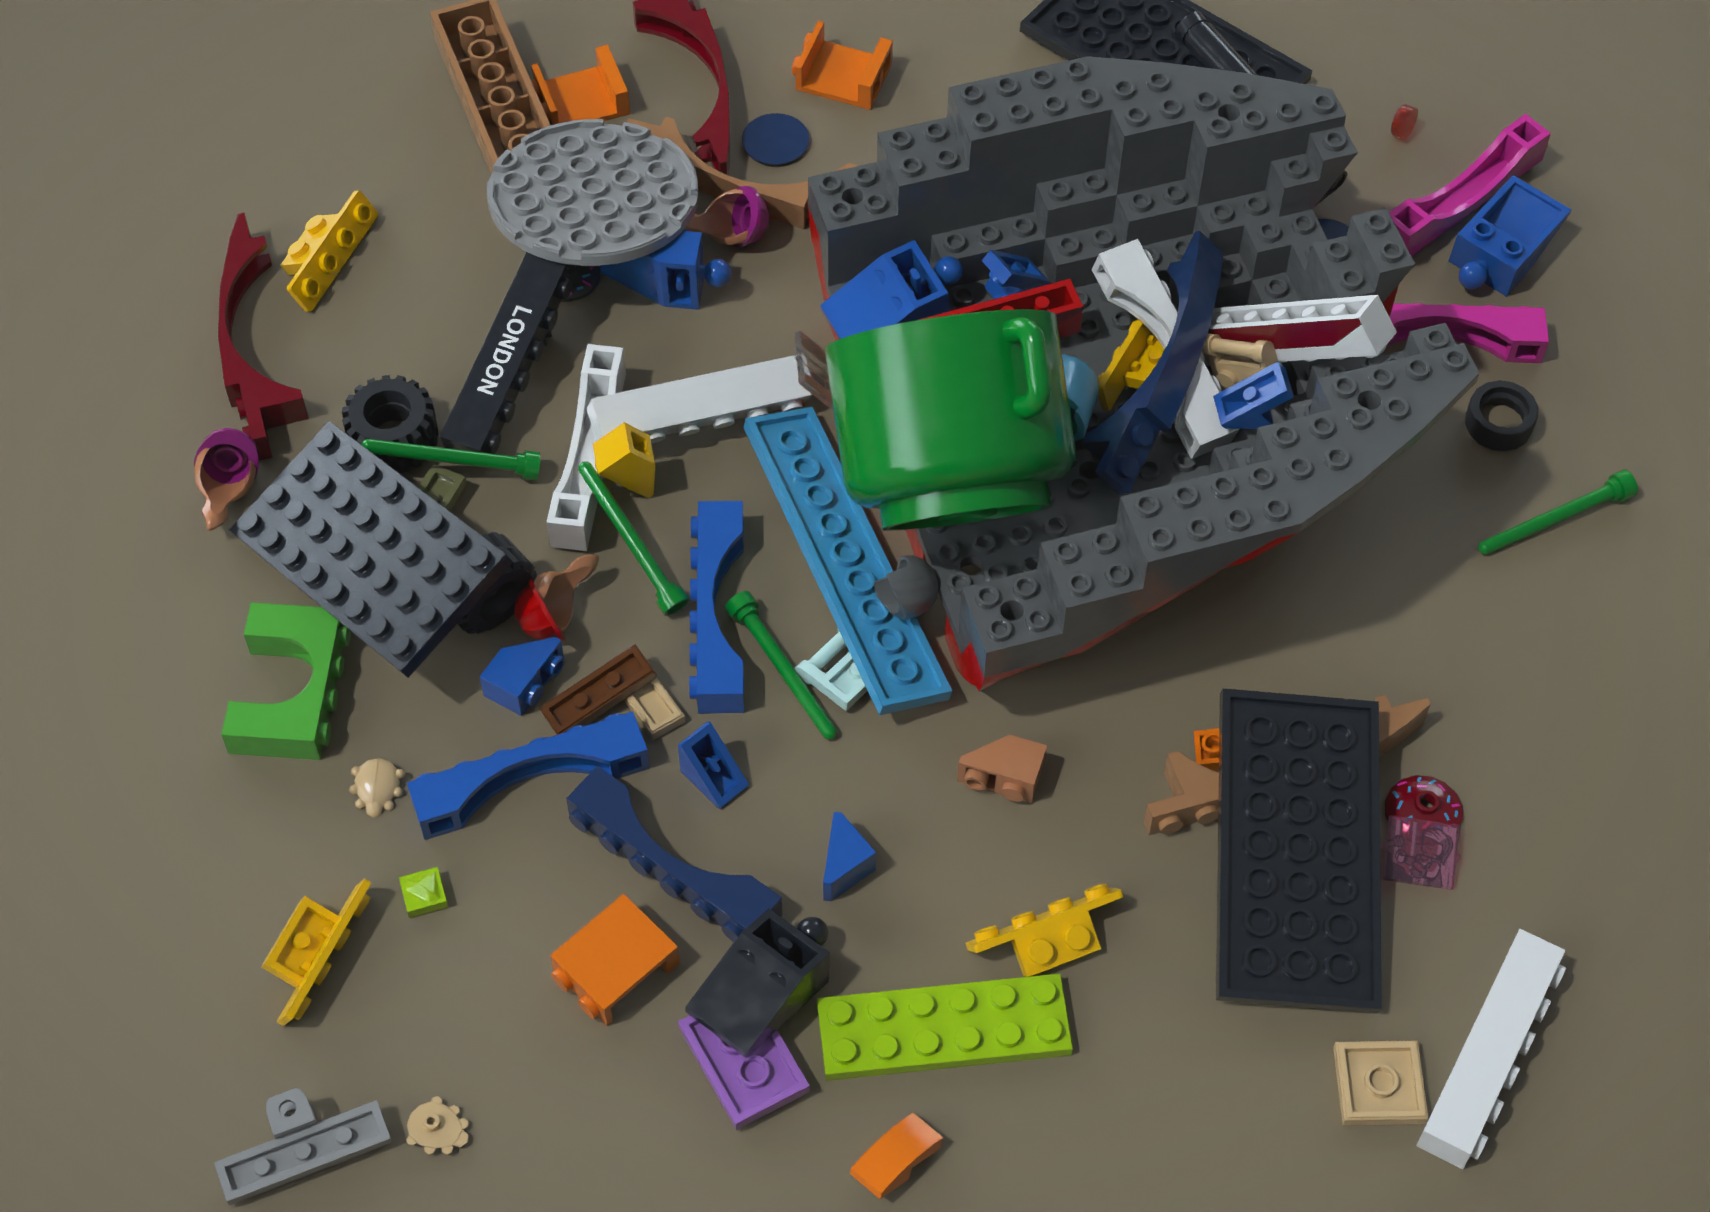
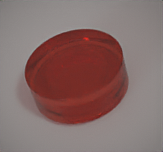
M1404 104L1398 109L1391 125L1393 136L1403 140L1408 138L1417 120L1418 109L1416 107Z

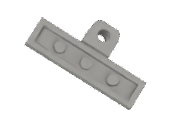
M294 1088L270 1097L267 1100L266 1113L275 1139L216 1161L214 1165L226 1202L230 1206L390 1144L392 1141L377 1100L317 1123L307 1097L299 1088ZM295 1111L293 1115L286 1117L289 1112Z

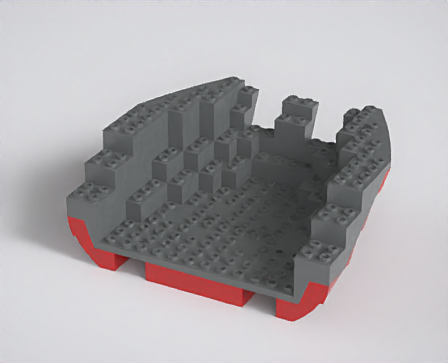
M1087 56L948 87L946 118L878 132L877 162L808 177V211L811 241L814 246L824 301L881 255L913 240L916 241L933 270L937 261L942 257L951 256L960 261L963 268L961 279L953 285H943L948 292L950 311L994 299L985 289V284L991 278L989 276L991 271L982 262L990 250L1026 257L1050 281L1048 284L1071 279L1083 305L1080 333L1060 338L1061 352L1086 362L1093 369L1097 379L1101 373H1105L1112 361L1114 351L1123 344L1132 322L1137 321V318L1125 309L1107 300L1092 272V268L1100 253L1138 239L1143 249L1150 252L1154 261V270L1160 281L1162 280L1168 285L1171 302L1177 312L1179 307L1177 286L1173 278L1166 271L1171 262L1181 261L1196 231H1201L1223 252L1221 276L1214 308L1379 295L1390 317L1399 283L1416 264L1387 208L1351 216L1347 235L1329 240L1313 211L1316 204L1358 153L1344 126L1346 114L1333 89L1249 73L1165 62ZM1442 323L1410 331L1405 350L1387 355L1382 352L1373 358H1366L1364 356L1348 357L1342 360L1331 358L1317 359L1311 362L1298 360L1281 363L1286 368L1294 398L1270 410L1274 424L1258 427V429H1239L1231 443L1215 447L1212 451L1191 459L1175 429V417L1171 429L1160 430L1130 493L1119 494L1100 476L1095 479L1083 477L1080 474L1082 471L1088 469L1096 471L1100 460L1085 448L1076 450L1075 463L1065 477L1048 484L1051 506L1048 508L979 522L905 530L914 555L925 560L933 568L938 580V593L946 612L945 640L956 669L966 681L976 685L979 692L1023 671L1059 658L1082 653L1191 590L1224 568L1246 563L1298 534L1361 489L1417 442L1476 384L1479 371L1465 344H1456L1447 324ZM830 325L835 340H839L838 336L836 335L835 331ZM1206 366L1210 375H1213L1211 367ZM1125 386L1110 411L1102 409L1098 395L1086 433L1113 415L1138 389ZM973 564L978 566L981 571L976 575H968L961 568Z

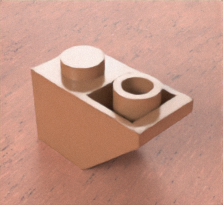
M1007 735L962 755L958 763L957 782L964 783L973 790L981 791L985 789L999 793L1011 801L1018 802L1023 800L1032 803L1045 765L1047 745Z

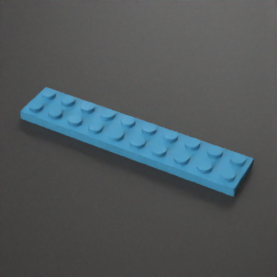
M813 407L746 418L743 428L878 714L884 715L949 700L952 689L917 618L904 620L893 616L876 596L874 582L886 577L888 573L893 572V569L862 506L855 503L847 495L841 464Z

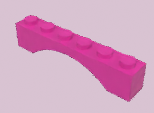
M1525 113L1503 129L1482 155L1452 182L1425 197L1417 199L1408 198L1390 211L1389 214L1410 255L1413 256L1492 198L1512 175L1519 178L1541 162L1551 132Z
M1422 303L1393 304L1390 319L1397 333L1386 346L1407 340L1410 331L1446 323L1455 341L1474 345L1492 353L1505 362L1542 363L1549 343L1545 308L1528 306L1499 307L1493 305L1464 306L1457 304L1428 305Z

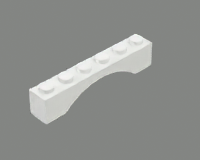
M1136 239L1100 253L1094 263L1092 272L1107 300L1139 319L1156 336L1165 350L1172 335L1178 312L1171 302V294L1167 284L1162 280L1160 281L1154 270V261L1150 252L1143 249L1139 240ZM1201 352L1194 376L1179 408L1175 422V429L1191 459L1210 452L1215 447L1231 443L1239 429H1225L1221 426L1213 398L1214 395L1221 392V386L1214 375H1210L1205 366L1203 352Z
M587 345L581 370L578 405L570 450L562 477L553 492L546 522L550 547L587 551L598 500L578 470L580 463L584 461L590 462L596 470L592 445L596 441L587 406L592 398L622 392L626 369L624 350L621 347Z

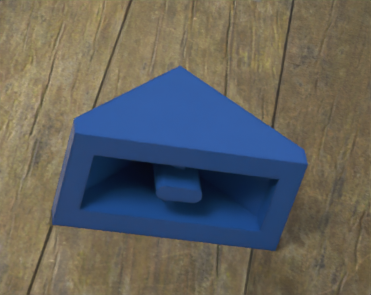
M707 721L678 744L680 772L717 808L724 806L749 786V783L711 722Z
M842 812L833 813L823 880L824 901L834 900L876 871L875 850Z

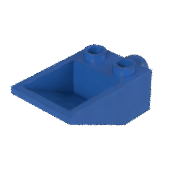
M1512 175L1457 234L1448 261L1460 268L1458 277L1461 285L1466 289L1475 290L1482 287L1485 283L1507 297L1532 268L1568 218L1572 209Z
M683 230L673 241L643 257L617 264L600 265L602 274L664 307L699 310L704 279L713 287H722L730 281L732 275L729 264L724 260L714 259L704 265L702 233Z
M913 240L881 255L820 305L821 310L839 339L880 327L916 321L949 312V296L943 285L957 283L962 277L963 268L958 259L946 256L937 261L933 270L918 244Z

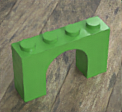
M251 602L243 634L250 654L297 658L313 668V673L307 686L298 695L284 702L266 704L228 701L221 733L228 754L321 760L323 746H328L331 739V724L328 723L330 712H335L337 708L338 692L335 689L336 680L342 679L344 674V657L341 655L343 646H349L351 631L322 607Z

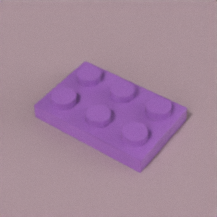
M690 1015L678 1021L680 1032L736 1130L810 1092V1085L778 1030L745 1058Z

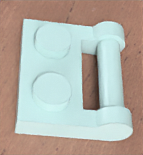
M837 628L838 633L808 661L803 660L798 664L795 670L805 684H812L838 706L847 711L868 690L850 652L826 674L821 671L846 646Z

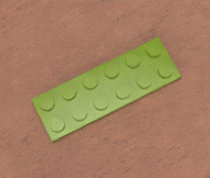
M1060 974L817 998L825 1081L1072 1055L1073 1048Z

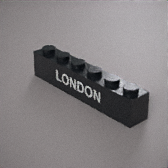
M526 252L441 432L440 438L444 448L492 454L497 452L501 442L500 432L504 424L509 423L513 418L516 408L514 402L519 391L524 392L528 385L530 367L533 361L540 359L544 349L543 339L547 331H552L556 325L558 318L557 309L561 300L565 301L571 292L572 280L569 278L565 264L546 260Z

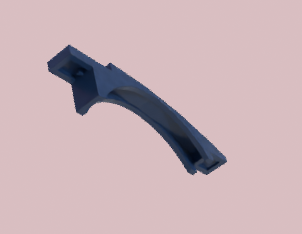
M1201 231L1194 233L1181 261L1171 262L1166 271L1176 283L1179 307L1172 335L1161 358L1143 384L1127 402L1103 423L1086 433L1081 442L1085 448L1100 460L1095 473L1119 494L1130 493L1160 430L1171 429L1194 376L1211 324L1221 276L1223 252Z

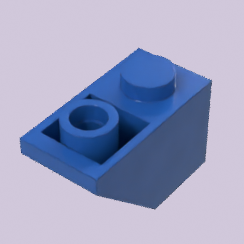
M552 637L501 648L479 676L483 695L522 716L529 706L536 705L540 700L544 686L551 677H557L562 671L565 664L562 641Z

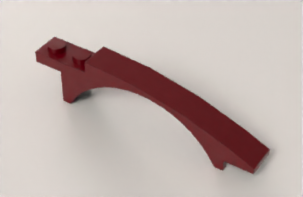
M637 0L632 2L634 25L637 32L660 36L687 48L704 62L715 78L719 88L718 98L709 118L693 135L695 146H701L694 154L705 163L711 162L714 169L729 176V92L721 49L706 8L696 10L693 0Z
M245 213L237 214L229 238L220 283L218 340L224 385L231 408L237 407L240 419H247L249 426L242 427V431L248 434L256 443L260 461L272 458L266 429L308 420L309 417L301 389L285 386L261 375L240 356L232 343L234 316L242 297L251 284L272 266L269 253L259 255L267 248L265 236L251 238Z

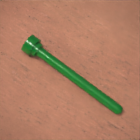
M365 439L361 444L376 455L514 471L515 475H521V479L537 481L540 469V452L524 450L523 454L517 453L516 456L376 439Z
M588 461L580 463L578 467L579 473L656 588L657 593L655 595L658 598L656 604L664 616L672 615L682 609L690 601L681 586L677 587L674 582L670 583L593 465Z
M1623 469L1610 475L1603 487L1481 541L1478 545V550L1481 554L1488 555L1610 499L1612 501H1626L1638 494L1637 482L1630 471Z
M742 591L734 595L725 605V609L734 622L747 626L826 740L834 739L837 736V729L759 619V604L750 591Z

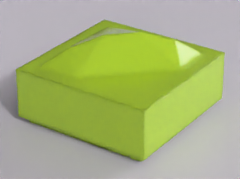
M438 867L399 877L409 918L448 908Z

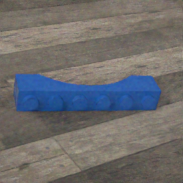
M698 501V516H691V538H698V547H691L690 549L691 570H697V579H690L691 601H697V611H690V633H697V643H690V666H697V676H689L690 699H697L698 714L744 713L743 660L726 641L714 614L716 596L721 582L732 564L744 552L743 501Z
M631 711L625 714H612L603 721L587 726H574L565 733L549 738H536L529 744L521 747L501 749L483 759L463 761L455 765L454 768L445 771L422 774L416 780L407 782V786L424 840L462 829L471 816L491 797L507 787L528 778L565 772L590 774L596 766H599L618 779L649 769L650 766L646 744L635 715Z

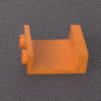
M818 21L813 32H808L805 37L801 56L797 55L793 61L791 72L792 75H795L796 90L871 110L892 66L893 40L880 37L872 54L824 41V22Z
M608 44L595 48L597 66L544 80L538 63L531 65L533 75L531 82L550 125L584 119H603L607 121L630 114L628 90Z
M624 893L550 955L553 968L551 976L555 983L565 992L571 990L579 998L578 1004L591 1019L598 1017L606 1026L613 1022L611 1007L660 966L669 974L680 964L678 946Z

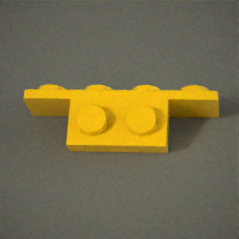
M354 191L338 214L316 215L306 223L305 231L298 241L289 247L288 255L280 265L288 275H295L288 284L287 291L305 312L313 311L378 217V211L362 191Z
M1139 319L1132 322L1123 344L1116 348L1110 365L1105 373H1101L1098 377V395L1102 409L1110 411L1125 386L1138 389L1152 372L1164 352V348L1156 336Z
M364 878L357 884L339 915L306 896L298 903L261 968L296 988L276 1021L280 1025L285 1026L293 1018L300 1020L307 1010L312 999L306 995L313 983L319 986L328 974L331 964L327 962V959L333 949L339 951L347 941L351 930L346 928L353 915L359 917L366 908L371 897L365 893L372 882Z
M1107 883L1093 886L1084 891L1086 897L1073 902L1070 897L1056 900L1048 904L1049 911L1036 916L1034 911L1022 913L1011 918L1012 925L998 930L997 925L980 929L974 932L975 939L965 943L968 951L979 953L1011 940L1023 976H1033L1100 950L1101 947L1088 911L1123 898L1122 890L1112 887L1108 888Z

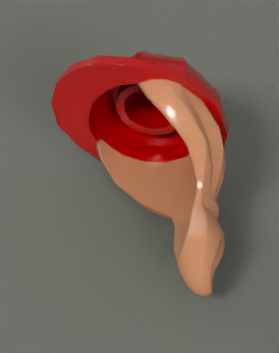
M597 555L580 556L562 572H545L538 575L535 581L532 579L528 581V585L519 593L514 609L515 618L523 632L536 639L543 640L558 637L562 642L566 641L563 632L568 628L572 618L574 589L577 584L590 577L599 561Z

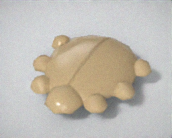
M382 758L367 760L361 766H354L351 769V774L356 777L354 780L355 784L350 786L349 792L358 795L359 799L355 801V806L358 809L366 806V814L373 818L381 815L383 807L388 811L394 809L393 797L403 795V790L399 787V779L405 776L403 769H397L391 761Z
M439 1096L433 1097L430 1102L419 1105L411 1112L407 1123L409 1136L406 1141L411 1146H414L416 1143L424 1146L425 1152L429 1155L433 1154L436 1148H441L443 1154L448 1155L452 1153L453 1146L462 1147L468 1143V1134L462 1130L468 1127V1120L465 1118L458 1119L456 1116L460 1112L458 1106L448 1107L442 1104V1099Z

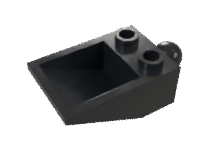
M768 908L741 932L686 1005L685 1012L747 1058L829 982L830 952L822 947L828 938L826 923L818 917H807L795 928Z

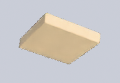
M1418 1040L1335 1042L1333 1051L1343 1126L1427 1123L1428 1112Z

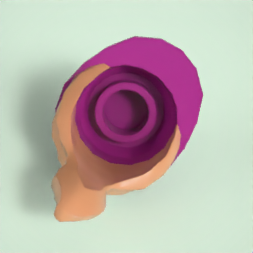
M741 186L724 192L715 198L704 213L694 214L684 230L707 234L720 244L745 247L747 244L758 241L764 235L766 228L769 226L770 213L764 199L754 187Z
M224 428L213 431L199 446L194 458L195 483L198 490L206 498L202 515L206 521V529L208 531L216 529L228 518V505L245 496L257 476L259 453L256 443L248 434L238 429Z

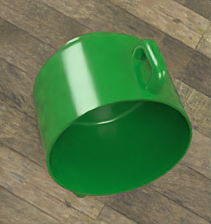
M1017 309L934 317L860 332L836 340L825 347L844 486L847 495L855 503L865 508L880 509L882 530L901 531L958 525L1029 513L1051 506L1048 484L1061 480L1071 471L1076 455L1055 313L1045 310Z

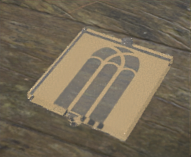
M802 331L796 332L795 360L797 361L798 382L803 388L833 410L825 350Z

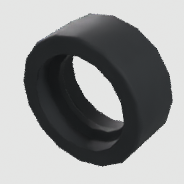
M1502 380L1487 382L1477 388L1470 398L1466 411L1465 425L1469 435L1482 446L1498 451L1517 449L1527 443L1533 433L1538 419V405L1531 393L1514 382ZM1491 404L1506 405L1514 409L1521 416L1522 424L1510 428L1496 426L1482 415L1481 408Z

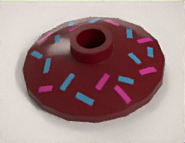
M1415 775L1401 779L1390 789L1385 800V817L1394 832L1396 820L1402 821L1400 837L1410 843L1412 840L1413 823H1418L1415 845L1421 846V834L1423 830L1431 828V825L1432 829L1435 828L1440 831L1442 827L1456 829L1457 834L1463 821V805L1457 793L1445 782L1431 776ZM1420 801L1428 802L1433 807H1424ZM1424 838L1423 846L1437 845L1432 840Z

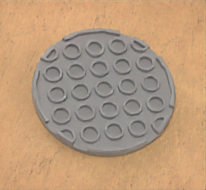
M603 119L574 120L537 130L521 138V143L512 150H505L493 165V172L487 182V202L491 218L498 230L510 242L522 250L557 263L600 266L627 262L643 257L664 247L681 234L690 223L697 208L698 179L695 168L684 151L670 139H661L651 134V129L624 122L622 126L604 124Z

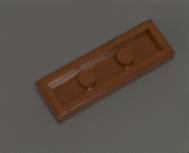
M634 644L539 709L555 733L559 735L567 732V730L574 726L587 725L658 676L639 648Z

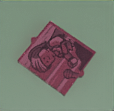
M1390 815L1388 818L1386 843L1382 846V851L1385 852L1382 880L1453 890L1456 862L1460 859V854L1457 853L1459 825Z

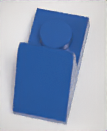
M990 250L982 260L991 271L989 273L991 278L985 284V289L994 299L1048 285L1050 282L1034 263L1026 257Z
M1278 361L1214 395L1213 398L1222 427L1225 429H1258V427L1274 424L1270 410L1294 398L1286 368Z

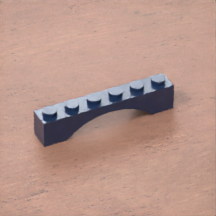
M596 766L566 798L569 820L578 830L584 833L590 831L599 838V842L607 851L612 854L619 852L629 860L630 865L636 872L642 876L649 874L659 881L661 888L669 896L675 899L681 897L688 902L698 917L705 921L711 919L721 926L723 933L731 941L735 942L741 932L768 908L780 917L783 915L782 897L753 876L708 872L688 865L667 853L651 839L639 823L631 805L627 786L599 766Z

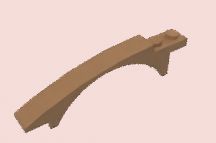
M665 117L661 126L628 118V123L651 129V134L661 139H670L684 151L695 168L698 190L717 198L724 192L741 186L754 187L767 205L770 213L769 219L805 229L809 220L808 181L791 184H761L728 176L707 165L689 149L678 131L675 119ZM847 163L846 165L842 166L836 171L856 167L858 165Z
M1386 694L1375 697L1374 701H1379V757L1401 743L1424 723L1431 705L1428 697L1394 707L1391 706ZM1180 751L1168 753L1164 774L1174 797L1147 804L1144 825L1148 835L1160 832L1162 834H1171L1180 830L1185 825L1196 822L1207 824L1218 818L1219 773L1194 762Z

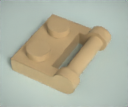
M1207 333L1202 349L1203 355L1208 357L1213 375L1219 381L1221 391L1278 362L1276 351L1271 341L1258 340L1255 343L1221 339L1218 334Z

